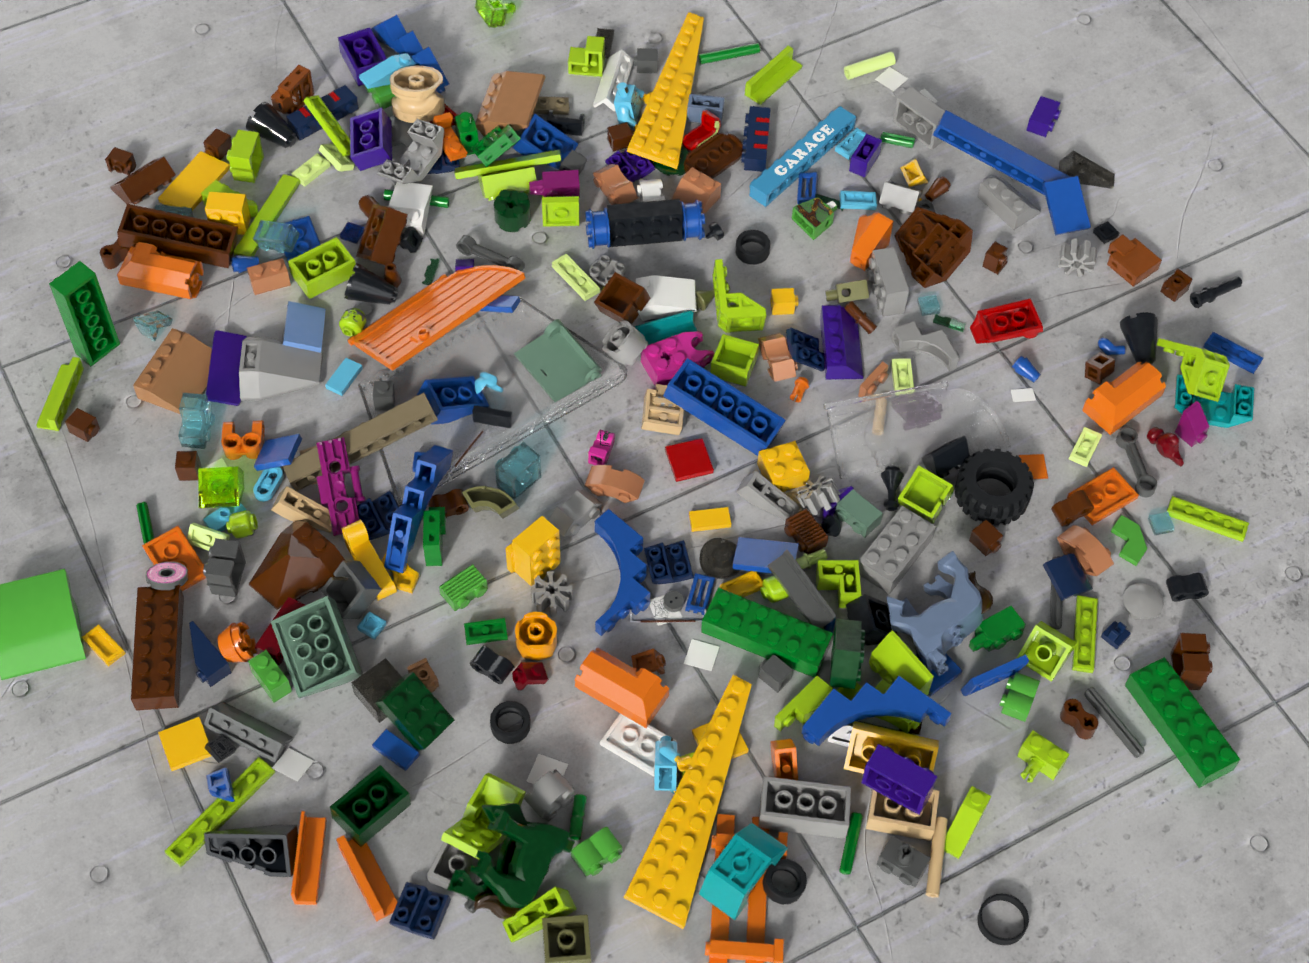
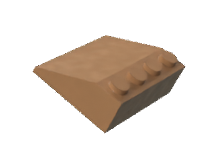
M512 71L494 74L475 122L480 133L486 136L497 125L501 130L508 124L514 131L528 128L546 78L545 75Z
M172 328L133 384L137 398L189 417L206 391L212 348L190 334Z

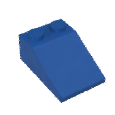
M534 114L528 128H524L519 137L521 139L512 148L523 156L560 149L561 161L545 164L559 169L572 150L575 151L578 143Z
M474 376L424 381L417 395L422 393L426 395L438 419L431 423V425L450 423L473 414L474 406L489 407L482 391L479 394L475 392L474 383L476 379Z

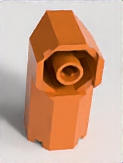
M143 242L136 243L135 247L134 245L131 246L117 274L120 285L187 299L197 298L202 287V281L199 280V276H203L204 273L201 261L168 255L163 251L160 254L156 251V246Z
M1137 362L1112 382L1106 381L1096 388L1093 392L1095 396L1092 400L1088 398L1085 401L1082 411L1111 435L1160 398L1165 391L1166 384L1165 382L1161 383V372L1148 362L1144 364Z
M596 648V651L592 650L580 666V670H582L581 676L577 674L575 678L576 688L644 728L648 727L669 697V688L667 685L664 688L660 684L662 680L659 676L645 668L637 671V668L627 665L600 648Z

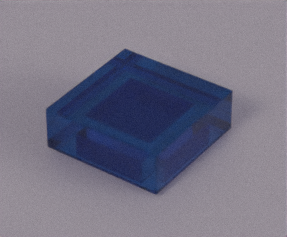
M347 222L340 233V239L357 244L365 229L363 226Z

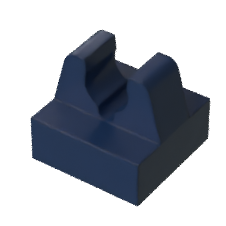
M1114 621L1102 633L1101 638L1117 650L1130 637L1131 633L1126 630L1127 626L1123 623Z

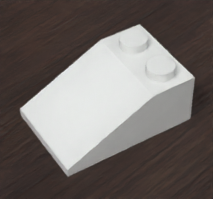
M396 183L388 207L408 214L406 218L407 224L403 228L402 233H405L407 227L413 226L420 235L424 236L433 185Z
M657 275L636 278V284L644 287L650 296V300L643 310H638L642 321L669 317L690 310L697 312L695 280Z

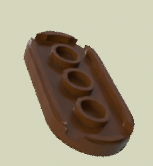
M718 133L686 155L684 161L685 172L687 173L693 167L712 179L741 159L743 152L742 142L732 134L723 135L724 133Z

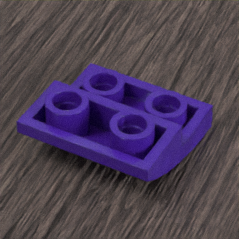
M627 149L622 153L618 150L605 160L607 165H618L623 175L632 183L656 170L648 159L627 152Z

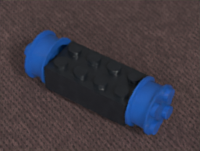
M680 199L607 205V208L605 207L602 211H592L589 209L585 211L586 222H589L586 225V235H590L588 237V248L594 249L595 246L607 245L610 248L682 241V239L686 241L687 238L696 237L701 240L705 238L704 227H702V224H705V215L701 213L702 201L695 200V203H683Z

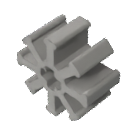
M1071 239V246L1064 242L1059 251L1058 267L1060 269L1065 267L1064 273L1070 275L1074 269L1077 270V277L1083 276L1084 270L1092 273L1094 265H1096L1097 249L1096 247L1090 248L1091 242L1087 240L1081 246H1078V239Z
M824 475L819 476V479L814 484L812 480L806 482V488H799L797 490L799 494L797 498L802 508H807L809 512L811 511L812 515L819 514L818 512L822 507H824L825 511H828L832 508L830 503H838L840 500L838 496L840 492L831 476L827 479Z
M547 571V583L540 576L534 579L535 588H531L532 603L536 602L537 612H543L547 606H550V617H556L557 605L564 612L569 610V599L573 600L572 585H567L566 575L561 574V577L554 582V571Z

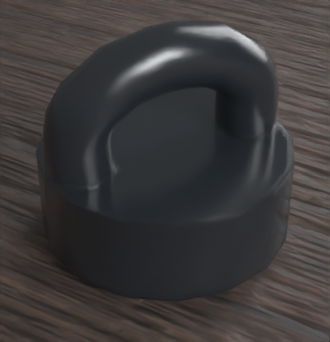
M713 222L709 225L710 232L705 235L707 239L714 236L719 241L724 237V233L718 223Z
M829 515L822 521L821 528L826 535L837 537L841 531L840 520Z

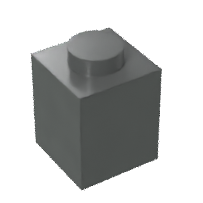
M637 48V55H634V66H637V73H657L658 49Z
M572 150L561 163L559 171L578 170V174H580L584 170L587 159L582 154Z
M374 381L373 401L375 410H391L395 407L393 381Z
M775 655L769 660L766 658L759 666V678L777 693L792 678L793 669Z

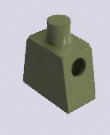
M867 280L836 284L835 289L825 291L827 302L837 300L838 304L868 299ZM842 290H848L849 295L843 296Z

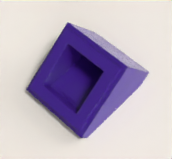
M456 259L455 271L474 267V259Z

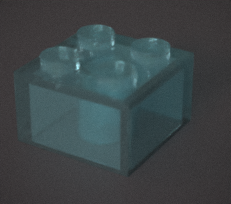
M524 442L519 446H515L505 458L499 459L495 465L497 488L507 493L513 500L518 498L541 478L540 455Z

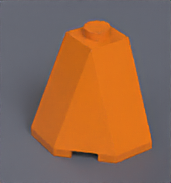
M879 212L873 213L870 216L861 215L858 220L850 263L866 271L869 267V258L872 257V251L885 249L889 245L893 220Z

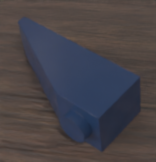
M191 621L189 625L194 659L198 670L196 675L202 683L206 681L212 687L232 672L224 657L194 621Z

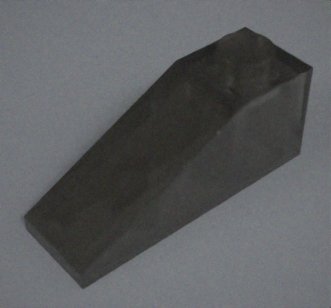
M1075 151L1069 153L1059 162V171L1070 177L1078 176L1080 184L1109 189L1114 187V173Z

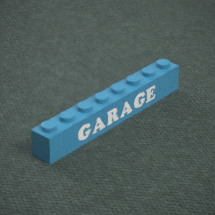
M841 106L835 111H831L827 118L821 120L813 130H809L803 139H799L796 142L795 146L788 149L780 159H776L770 168L765 169L757 179L752 180L749 186V196L767 207L799 178L800 173H805L854 129L856 116Z

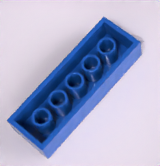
M688 358L671 379L663 397L757 456L759 451L770 447L786 421Z

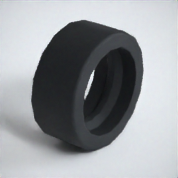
M747 230L739 234L736 239L735 249L739 260L749 265H757L767 260L770 252V240L765 233L758 230ZM748 242H756L763 246V249L759 252H749L742 248V245Z
M516 701L500 703L493 709L490 715L492 734L500 742L505 744L521 742L530 731V715L528 709L521 703ZM516 713L522 717L523 725L517 731L505 732L499 728L498 719L503 714Z
M780 859L775 866L771 864L767 868L762 881L763 890L773 902L781 905L791 904L800 898L806 888V873L795 861ZM784 870L790 872L795 877L797 888L794 892L784 893L775 888L772 883V877L776 871Z

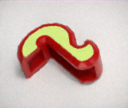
M708 110L702 111V123L683 137L682 145L690 151L719 132L720 118Z

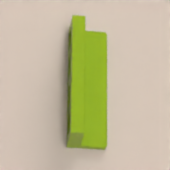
M787 46L746 82L745 96L761 105L802 69V65L792 59V47Z
M72 357L69 365L62 364L36 424L37 428L54 431L60 430L84 371L80 358Z

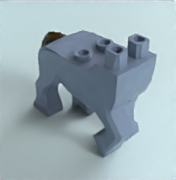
M954 551L938 561V570L955 578L954 585L945 581L940 575L934 577L936 582L930 585L927 582L923 585L925 593L930 596H941L945 600L931 605L919 615L907 597L902 601L887 597L892 630L910 635L917 656L929 671L933 670L938 676L948 670V665L945 663L947 651L953 646L960 645L964 638L978 628L982 623L984 613L993 604L991 593L977 583L976 572L969 573L968 568L957 558Z

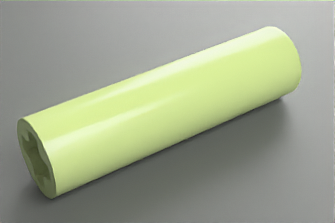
M887 52L845 66V76L850 80L895 65V56L892 52Z

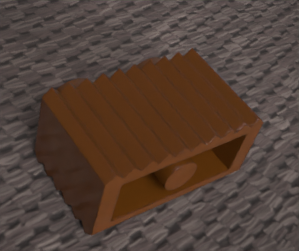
M807 508L786 518L785 533L788 537H793L796 541L795 543H799L798 550L808 555L827 546L828 535H826Z

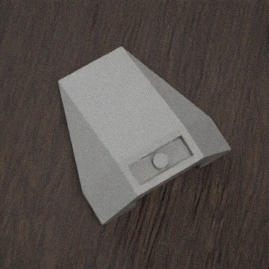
M246 337L242 341L239 368L241 401H261L320 385L322 352L285 346L283 341L268 337Z

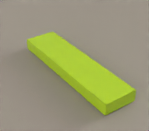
M319 95L306 97L303 102L343 157L349 156L350 138Z
M1173 496L1166 512L1167 516L1241 542L1244 541L1249 523Z
M1079 595L1076 597L1074 641L1077 644L1073 649V671L1094 672L1098 598Z

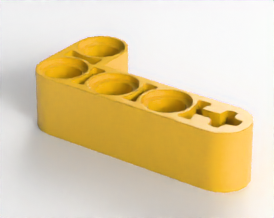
M360 519L343 527L344 542L354 561L362 563L382 589L377 595L376 600H382L396 593V587L369 541L368 533L362 520Z

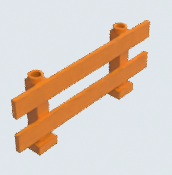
M717 814L716 835H712L711 848L715 849V861L734 837L735 815ZM752 816V823L758 827L759 817ZM760 828L769 834V829ZM779 832L778 838L775 839L787 847L788 833ZM787 851L784 853L781 859H786ZM764 874L748 894L746 942L728 941L730 917L712 904L710 942L706 941L705 955L709 956V963H727V959L745 960V963H783L784 939H775L774 944H764L766 893L763 890L762 883Z

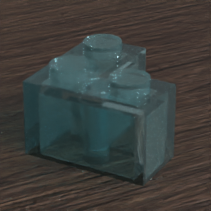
M183 393L179 407L182 424L178 435L182 447L205 449L206 443L210 441V427L214 425L215 415L212 414V405L205 394Z

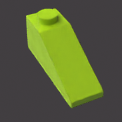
M971 786L946 834L944 848L946 853L960 859L989 804L990 795Z
M554 887L518 911L514 916L503 921L502 924L510 941L513 943L543 929L542 918L568 916L577 908L568 890Z

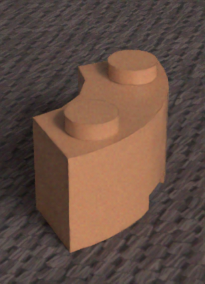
M610 164L593 172V180L596 187L602 190L611 205L627 204L638 199L632 182L623 175L618 165Z
M780 333L758 338L763 361H768L770 369H767L772 380L776 382L796 377L797 362L790 355L787 338Z
M611 465L591 466L584 486L591 490L594 495L609 496L619 499L623 503H628L639 499L645 480L626 469L622 472L612 469Z
M1073 525L1057 537L1063 554L1074 553L1081 568L1087 575L1098 576L1114 564L1110 550L1104 547L1085 527Z

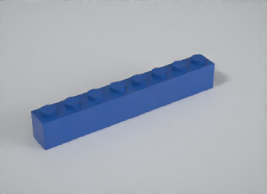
M947 110L940 118L933 132V136L1045 195L1042 185L1044 182L1070 178V176Z

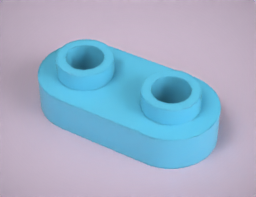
M280 467L265 469L253 488L257 500L264 502L274 496L284 478Z

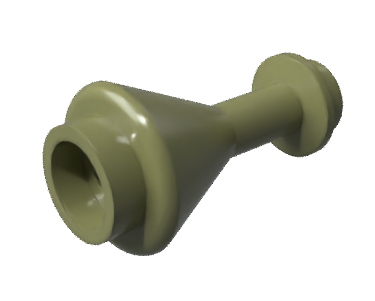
M714 289L696 291V310L704 311L715 297Z

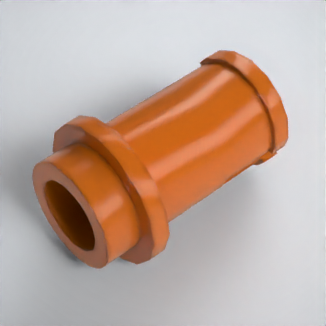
M799 377L795 380V387L790 395L792 401L798 395L795 402H801L805 390L809 388V381L806 378Z

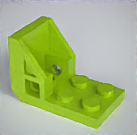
M542 196L543 227L579 226V196Z
M716 259L712 277L718 327L725 333L763 330L766 309L742 293H729V285L726 283L725 278L727 277V267L723 266L722 259Z
M1158 338L1157 346L1164 347V352L1174 354L1176 351L1175 355L1183 357L1180 368L1188 394L1219 402L1230 366L1227 357L1201 348Z
M488 772L484 775L469 800L462 819L444 831L441 840L477 858L478 850L489 853L501 844L507 836L488 829L490 821L482 806L516 803L521 807L526 791Z

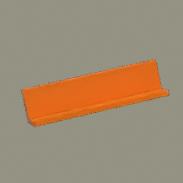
M301 811L291 896L294 904L317 905L327 820L326 818L307 817L305 811Z
M344 835L337 838L338 847L376 922L392 914L398 902L367 842L360 847L353 839L347 841Z

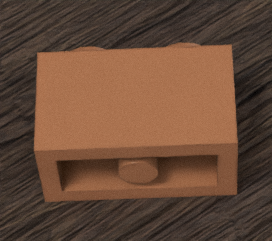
M283 258L247 268L254 295L291 285Z

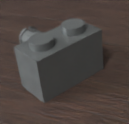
M892 835L881 852L877 865L885 873H892L897 876L905 885L916 887L926 871L931 858Z

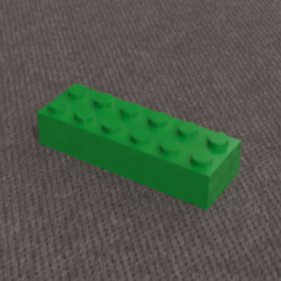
M79 261L49 283L74 351L78 357L91 367L120 345L95 272Z
M721 588L717 589L702 619L701 633L768 660L775 655L793 670L813 678L818 675L833 637L832 632Z
M1165 657L1129 675L1125 687L1198 788L1235 769L1241 759Z

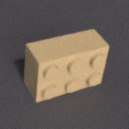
M871 789L866 829L931 841L935 831L939 791L933 790L921 814L918 815Z

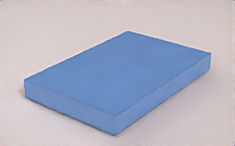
M288 301L283 345L321 353L326 309Z

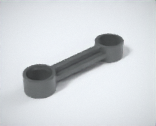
M463 235L456 244L457 249L466 256L474 254L499 266L514 268L521 272L525 268V264L520 258L516 256L508 258L482 247L471 236Z
M1123 427L1118 432L1116 443L1119 447L1126 450L1138 480L1135 491L1142 497H1151L1157 488V481L1153 476L1148 475L1136 446L1138 438L1136 430L1131 427ZM1121 435H1128L1133 441H1126ZM1140 483H1148L1152 489H1144Z

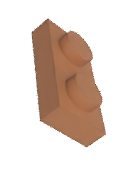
M883 361L860 385L858 397L865 400L869 395L872 396L875 393L877 386L880 383L883 384L888 378L889 374H887L889 365Z

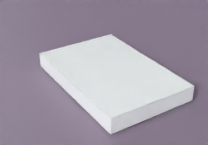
M619 714L600 741V745L650 775L655 776L656 741H660L661 737L668 735L651 725L644 728L626 716Z

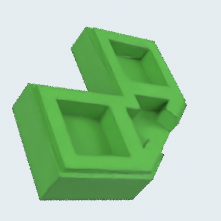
M1121 515L1113 526L1111 533L1127 541L1119 557L1137 566L1146 553L1147 546L1140 526Z

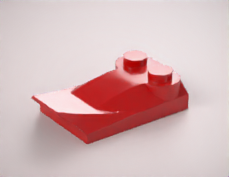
M1030 298L977 311L970 330L976 344L1022 336L1029 339L1035 338L1040 332H1043V325Z

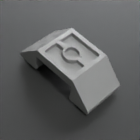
M416 119L407 131L413 140L411 145L398 162L386 159L377 171V174L402 184L421 182L442 155L443 127Z

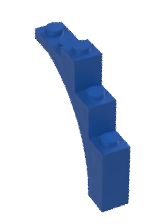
M610 509L595 520V532L608 544L615 555L620 570V585L610 609L595 621V631L600 636L605 632H610L620 619L626 618L630 613V609L632 613L637 615L640 611H645L650 605V592L640 584L647 576V565L637 557L643 550V537Z

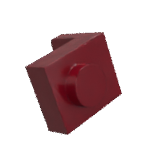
M521 662L512 672L513 681L518 691L523 690L526 685L545 684L549 680L542 662Z

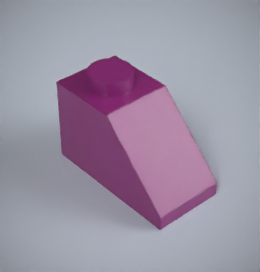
M1198 401L1183 411L1174 432L1191 447L1197 443L1201 444L1208 435L1206 433L1210 427Z

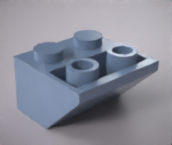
M689 94L687 121L702 123V111L708 110L720 118L722 123L725 97Z

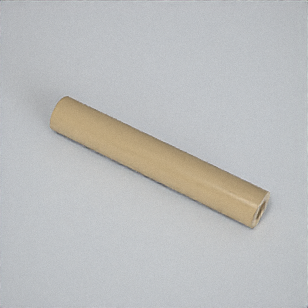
M936 817L935 831L931 843V859L928 869L926 896L934 898L939 897L948 821L944 817Z

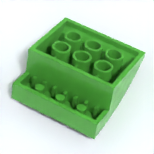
M65 569L0 584L1 680L86 659L78 607L72 596L69 576Z

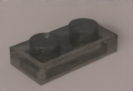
M597 28L596 37H605V59H608L611 54L614 30Z

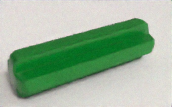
M882 132L880 137L884 143L913 148L915 138L888 132Z

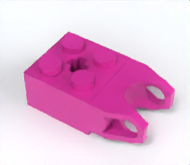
M683 332L650 344L642 350L641 363L655 386L656 384L668 385L687 358L702 368L712 362L715 354L713 351L694 349L703 341L702 332Z

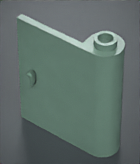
M559 319L551 322L546 327L543 335L514 353L516 358L556 405L591 381L595 382L602 376V368Z

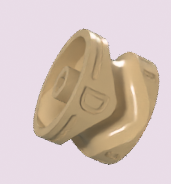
M409 66L395 71L390 77L391 92L395 95L392 98L393 115L401 121L414 123L416 119L430 122L433 121L434 116L443 114L445 111L444 97L436 91L437 87L443 83V75L438 70L427 66Z

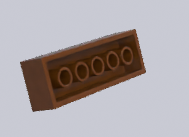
M127 204L117 231L118 246L131 248L133 245L135 247L136 243L143 242L156 246V251L160 254L163 251L168 255L197 260L204 264L229 269L231 257H233V251L237 244L238 227Z
M176 585L175 589L172 590L137 587L131 701L136 711L179 708L184 596L180 585Z

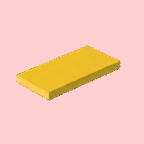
M200 151L158 197L159 203L189 216L203 200L201 192L215 180L220 181L230 170V164Z

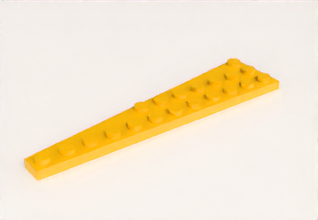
M688 12L628 145L627 152L677 169L704 17Z
M732 675L692 756V763H689L692 768L684 772L623 897L682 929L686 924L752 686L751 683L735 675Z

